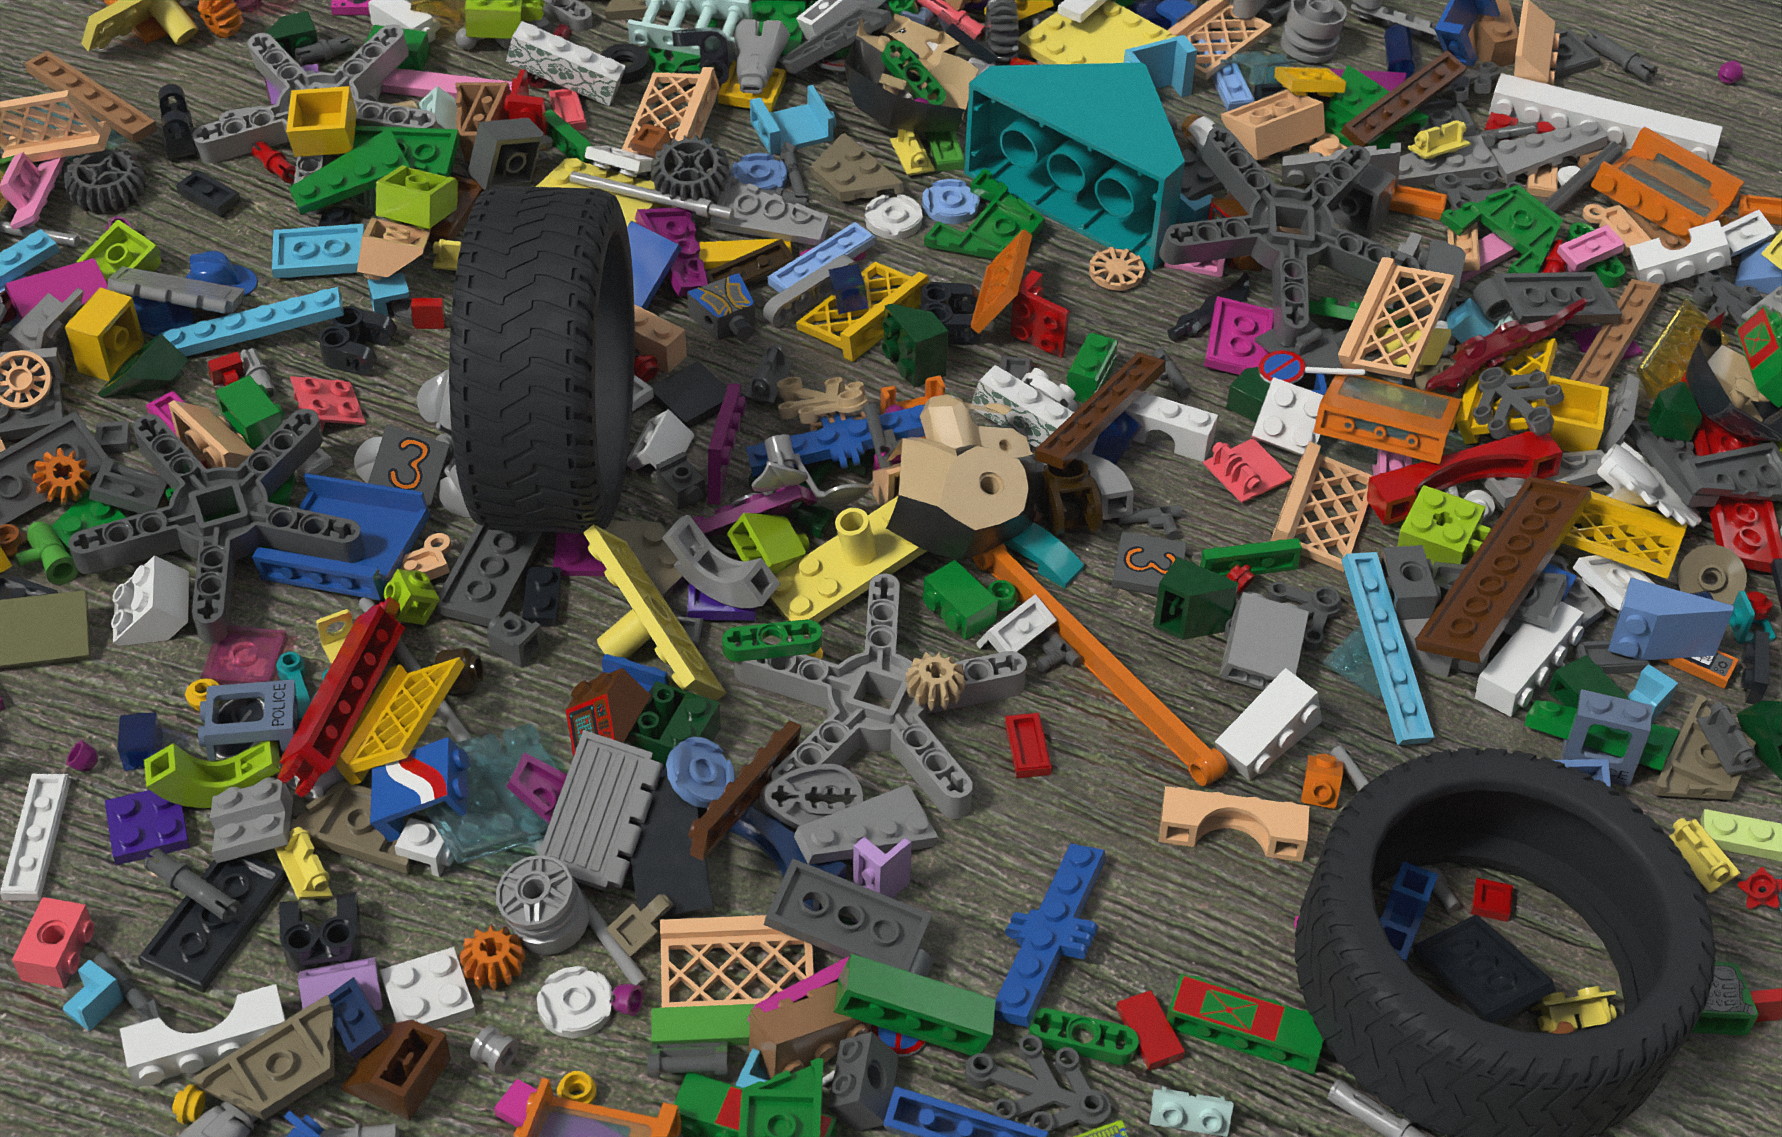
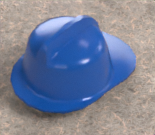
M207 251L190 256V272L186 276L188 279L245 289L244 296L250 294L256 288L257 278L255 274L246 267L232 264L222 252Z
M136 295L134 297L130 296L133 298L141 330L151 335L158 336L159 333L193 324L194 316L185 306L171 304L169 301L160 302L140 298V296Z

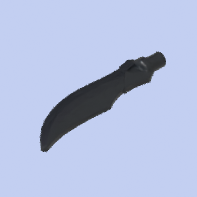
M1244 272L1235 283L1207 297L1199 309L1180 316L1176 326L1168 329V337L1171 340H1175L1181 336H1195L1203 327L1211 324L1217 296L1243 302L1250 287L1248 273Z

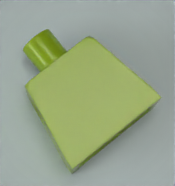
M743 513L727 532L742 561L762 558L774 576L804 557L809 549L808 537L805 534H796L789 520L784 516Z

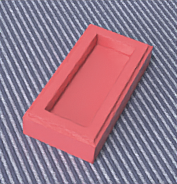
M568 88L549 91L552 110L576 131L587 129L578 93Z

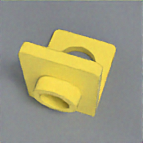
M348 609L316 621L321 645L331 665L353 626L351 613ZM337 621L344 622L343 628L334 633L327 632V628L332 623Z

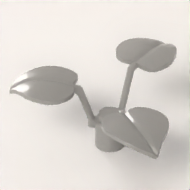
M448 369L429 379L421 386L417 395V406L421 416L427 422H436L437 430L444 432L437 436L435 440L450 444L445 459H452L444 470L447 477L440 480L437 485L439 499L450 512L462 517L471 518L461 493L455 466L450 420ZM383 436L366 440L355 454L354 467L356 473L366 483L369 481Z
M786 434L772 436L764 441L769 461L766 462L767 466L763 473L752 483V489L762 492L765 497L782 487L794 486L806 481L816 498H818L817 505L822 507H839L853 503L866 495L874 486L872 481L868 485L845 484L831 488L826 492L820 491L802 464L799 453L794 454L790 436ZM793 464H796L799 470L794 469ZM760 493L745 495L730 505H733L734 508L746 504V498Z

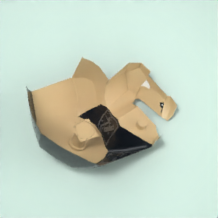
M1723 312L1710 321L1703 329L1690 358L1685 378L1691 393L1701 411L1725 430L1747 439L1782 442V406L1778 408L1757 390L1745 356L1722 345L1721 325L1725 313Z

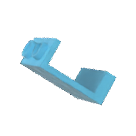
M1180 35L1126 49L1124 62L1122 63H1145L1156 89L1172 85L1182 98L1191 95L1197 50L1185 35Z
M813 85L807 86L808 104L772 113L768 111L761 98L750 100V122L770 155L781 153L780 148L784 141L799 149L833 140V128H836L837 125L836 117L833 111L828 110L823 95H819Z

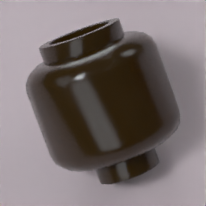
M469 648L442 650L437 654L434 664L430 665L432 666L458 657L465 664L447 693L448 695L472 692L477 688L478 683L483 681L484 667L482 659Z

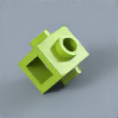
M397 569L391 581L387 583L383 593L385 600L391 596L400 604L395 617L397 621L420 625L426 624L440 600L427 574L418 570Z

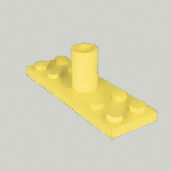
M118 0L89 16L81 44L88 52L97 47L102 49L118 35L121 37L126 36L136 25L151 17L158 21L176 45H181L190 40L197 33L198 27L178 4L182 0Z
M898 496L869 515L859 508H849L842 511L835 521L837 536L775 575L780 585L768 599L786 621L809 619L818 623L867 591L869 583L874 576L883 573L893 574L927 551L886 529Z
M593 524L583 533L590 543L588 550L599 562H603L607 569L604 571L605 576L614 586L620 588L633 608L597 638L601 650L605 654L627 659L652 638L657 645L655 648L656 654L664 663L671 666L675 672L672 674V678L682 690L686 691L688 689L697 695L711 700H719L726 694V691L627 542Z

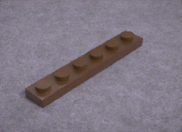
M1446 50L1346 123L1341 133L1354 145L1367 147L1463 76L1467 67Z
M1138 352L1035 449L1036 460L1064 469L1166 371L1165 360Z
M789 720L780 731L776 730L772 734L765 748L760 747L754 760L749 765L745 764L742 767L738 778L726 785L721 797L718 800L713 799L703 817L694 820L689 831V839H692L690 856L704 860L760 796L762 788L771 782L774 769L798 747L802 725Z

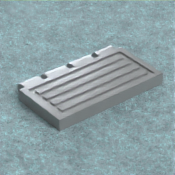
M123 266L109 277L107 290L134 297L136 295L149 300L169 301L171 304L193 308L202 307L204 310L220 313H233L243 302L245 291L242 288Z
M583 730L538 855L555 857L564 863L575 882L603 891L606 890L607 884L622 888L630 862L617 857V855L633 856L642 828L629 823V821L645 822L653 794L641 790V787L656 790L664 765L651 760L652 752Z

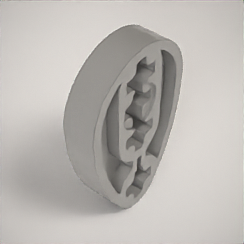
M815 764L778 776L762 788L759 799L765 811L779 821L797 829L799 826L863 802V793L857 778L845 767L837 764ZM778 790L780 795L792 798L778 804L777 800L771 798V794ZM827 791L831 797L845 794L846 797L851 798V804L845 805L843 802H836L828 806L827 802L824 801L811 804L810 801L805 800V794L812 793L813 796L827 794Z

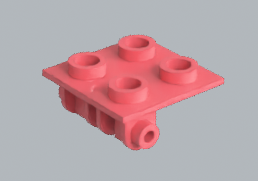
M290 377L294 388V399L299 403L298 410H314L318 414L322 432L326 422L355 425L366 424L351 382L312 377Z
M1253 438L1233 448L1227 443L1218 442L1212 448L1214 452L1213 457L1203 461V465L1241 503L1292 479V476Z

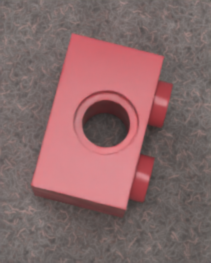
M42 897L12 959L21 981L65 988L70 975L75 974L78 969L80 953L85 943L90 942L94 933V922L90 918L86 904Z

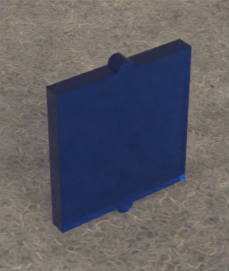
M1124 410L1098 436L1093 453L1116 465L1124 452L1130 450V444L1142 428V425Z

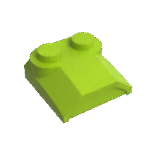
M118 219L76 262L94 258L108 285L109 277L122 266L154 272L161 263V250L156 244Z

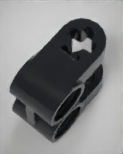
M708 27L672 31L673 46H699L701 70L677 73L700 74L703 67H710L715 64L723 69V74L717 77L719 86L726 83L729 76L728 47L726 34L721 29ZM712 36L717 37L721 41V46L715 50L709 49L705 43L706 39ZM688 84L682 89L693 88L696 84Z
M164 85L158 92L168 160L198 156L193 140L194 127L190 110H188L185 93L178 85ZM174 96L176 103L170 104L168 97Z
M930 282L922 287L920 309L933 312L948 330V344L969 345L980 339L981 332L978 334L971 328L973 315H969V313L974 312L979 296L975 286L962 283Z
M344 306V315L332 318L333 326L327 327L319 333L318 339L323 364L330 369L367 375L377 362V357L372 349L363 344L367 341L386 345L396 333L397 327L391 318L383 314L359 309L355 306Z
M356 892L337 894V916L323 922L321 927H315L313 924L303 921L300 900L279 903L280 942L287 966L291 971L299 973V971L318 968L324 962H327L329 965L357 961L361 957L360 911Z

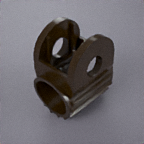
M1074 459L1064 469L1048 464L1044 465L1041 513H1043V518L1048 522L1047 526L1050 533L1056 538L1065 536V531L1087 527L1091 533L1101 532L1103 510L1100 493L1094 479L1091 477V470H1088V465L1083 460ZM1063 501L1076 504L1081 509V515L1072 520H1064V513L1067 511Z

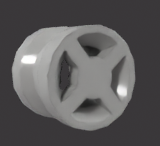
M488 1025L474 1040L470 1057L478 1063L486 1062L491 1071L501 1074L514 1060L518 1052L519 1041L511 1036H502L498 1028Z

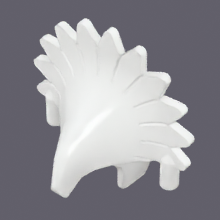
M1625 442L1621 445L1614 444L1601 459L1602 465L1597 473L1613 487L1611 493L1606 496L1638 507H1657L1667 518L1672 516L1681 525L1687 523L1694 528L1702 521L1698 516L1700 511L1697 508L1685 505L1674 489L1666 483L1655 467H1650L1645 458Z

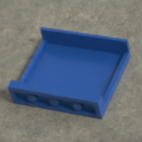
M306 473L304 479L309 492L298 509L357 522L361 529L365 549L364 555L357 562L349 563L276 548L258 547L252 558L261 580L381 600L387 583L390 582L397 569L401 567L403 558L409 553L431 516L424 493Z

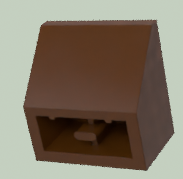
M413 1019L383 1025L389 1037L361 1057L341 1086L342 1091L408 1121L411 1120L451 1059L446 1034Z

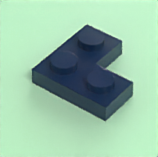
M354 977L328 995L334 1006V1039L340 1035L347 1051L356 1060L389 1037L362 985Z

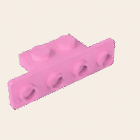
M24 152L13 157L0 183L2 195L17 209L10 223L13 230L22 226L30 227L40 219L39 214L48 202L47 197L55 187V180L63 170L62 166L66 157L46 160L40 163L38 169Z

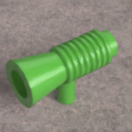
M41 521L31 524L27 531V540L33 549L16 553L15 560L17 565L20 567L40 560L43 563L47 580L50 583L62 585L72 581L79 571L74 564L72 556L65 551L53 528Z

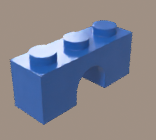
M1403 861L1380 921L1390 944L1406 963L1430 901L1438 874Z

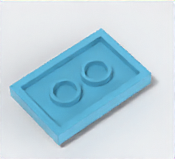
M349 224L273 230V277L292 278L356 273L362 235L365 231L364 225Z

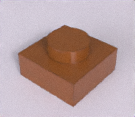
M644 123L630 141V145L633 151L655 157L656 151H661L663 143L666 144L671 136L668 129Z

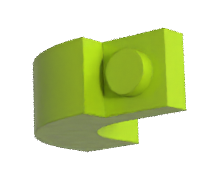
M274 740L261 741L234 757L216 761L195 758L172 743L144 760L146 788L161 798L178 805L194 808H211L213 796L221 794L228 788L239 787L243 789L254 786L261 780L279 772L281 765L279 762L278 743Z

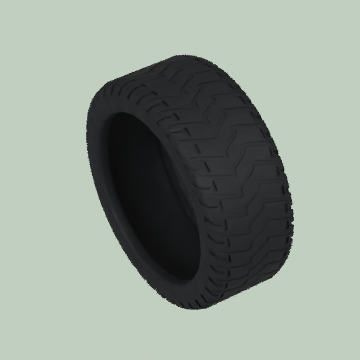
M498 185L485 190L479 195L465 227L455 275L449 353L450 420L455 466L466 508L475 523L489 530L583 534L593 524L601 529H605L611 523L620 500L628 458L633 405L635 359L634 283L629 234L623 211L617 197L602 189Z
M1471 747V749L1458 748V751L1451 752L1450 749L1443 752H1433L1428 756H1418L1417 759H1410L1403 764L1395 766L1392 770H1387L1372 780L1371 784L1368 783L1352 797V800L1346 803L1337 816V820L1332 824L1302 902L1295 931L1297 939L1295 941V963L1298 965L1296 970L1299 986L1303 990L1302 995L1309 1015L1313 1016V1022L1322 1039L1327 1043L1328 1049L1334 1053L1335 1058L1345 1067V1070L1356 1078L1355 1080L1358 1084L1365 1087L1366 1091L1371 1095H1376L1385 1106H1389L1392 1108L1391 1110L1398 1114H1404L1407 1119L1418 1123L1419 1126L1431 1128L1433 1132L1447 1135L1448 1137H1592L1622 1122L1642 1106L1659 1085L1672 1064L1674 1057L1682 1048L1704 1010L1714 979L1715 943L1711 915L1703 890L1697 882L1690 864L1683 858L1681 851L1675 846L1673 840L1665 835L1664 830L1649 815L1644 814L1638 805L1632 803L1627 797L1620 796L1617 790L1607 786L1606 783L1600 780L1594 781L1591 775L1583 773L1574 767L1566 768L1564 763L1553 761L1550 758L1542 757L1537 759L1535 754H1527L1515 750L1513 753H1508L1507 749L1486 748L1485 750H1479L1477 747ZM1403 861L1418 867L1442 862L1482 864L1515 873L1556 895L1579 913L1601 939L1619 975L1625 1004L1624 1015L1600 1027L1565 1034L1523 1032L1484 1021L1447 1002L1414 975L1390 944L1376 912L1373 890L1384 880L1397 875Z

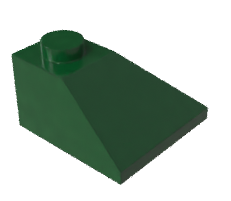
M160 334L132 353L97 394L101 398L154 391L167 383L173 386L184 375L181 369L189 360Z

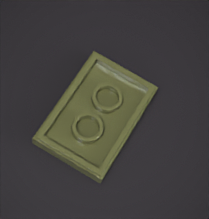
M85 590L0 600V669L91 659L88 594Z

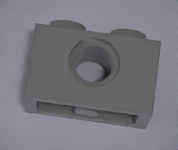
M1423 546L1383 547L1379 561L1397 619L1430 618L1434 612L1435 605L1440 603L1441 593L1439 585L1434 584L1431 559H1426Z
M872 1032L842 1039L828 1109L855 1131L883 1125L893 1094L899 1055Z

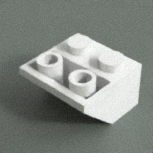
M153 556L144 566H139L127 582L120 584L113 594V602L115 603L114 617L111 622L113 644L122 646L168 641L188 623L189 571L157 556Z

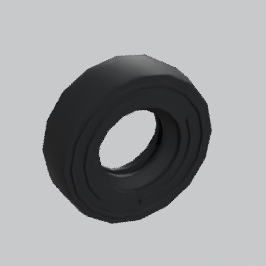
M628 43L615 44L606 48L601 53L602 56L611 58L616 62H633L632 65L625 66L620 84L639 81L648 72L649 61L647 53L637 45Z

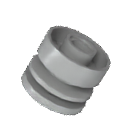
M1291 0L1287 22L1284 25V32L1281 36V46L1284 51L1291 57L1303 62L1323 63L1332 59L1336 54L1340 33L1343 30L1347 16L1345 6L1339 0Z
M536 855L518 861L502 875L496 889V904L513 933L518 934L522 946L530 952L542 955L560 953L573 946L585 933L589 922V905L564 863L555 857Z

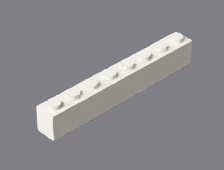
M1502 73L1496 85L1489 110V115L1491 112L1506 114L1509 117L1517 118L1518 122L1522 123L1546 121L1556 129L1598 121L1608 136L1607 144L1616 142L1618 145L1628 149L1632 148L1639 131L1643 127H1647L1710 163L1713 161L1722 131V126Z

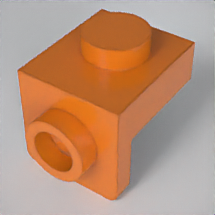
M1328 754L1308 755L1301 801L1306 804L1331 809L1336 808L1343 777V761H1338L1336 757Z

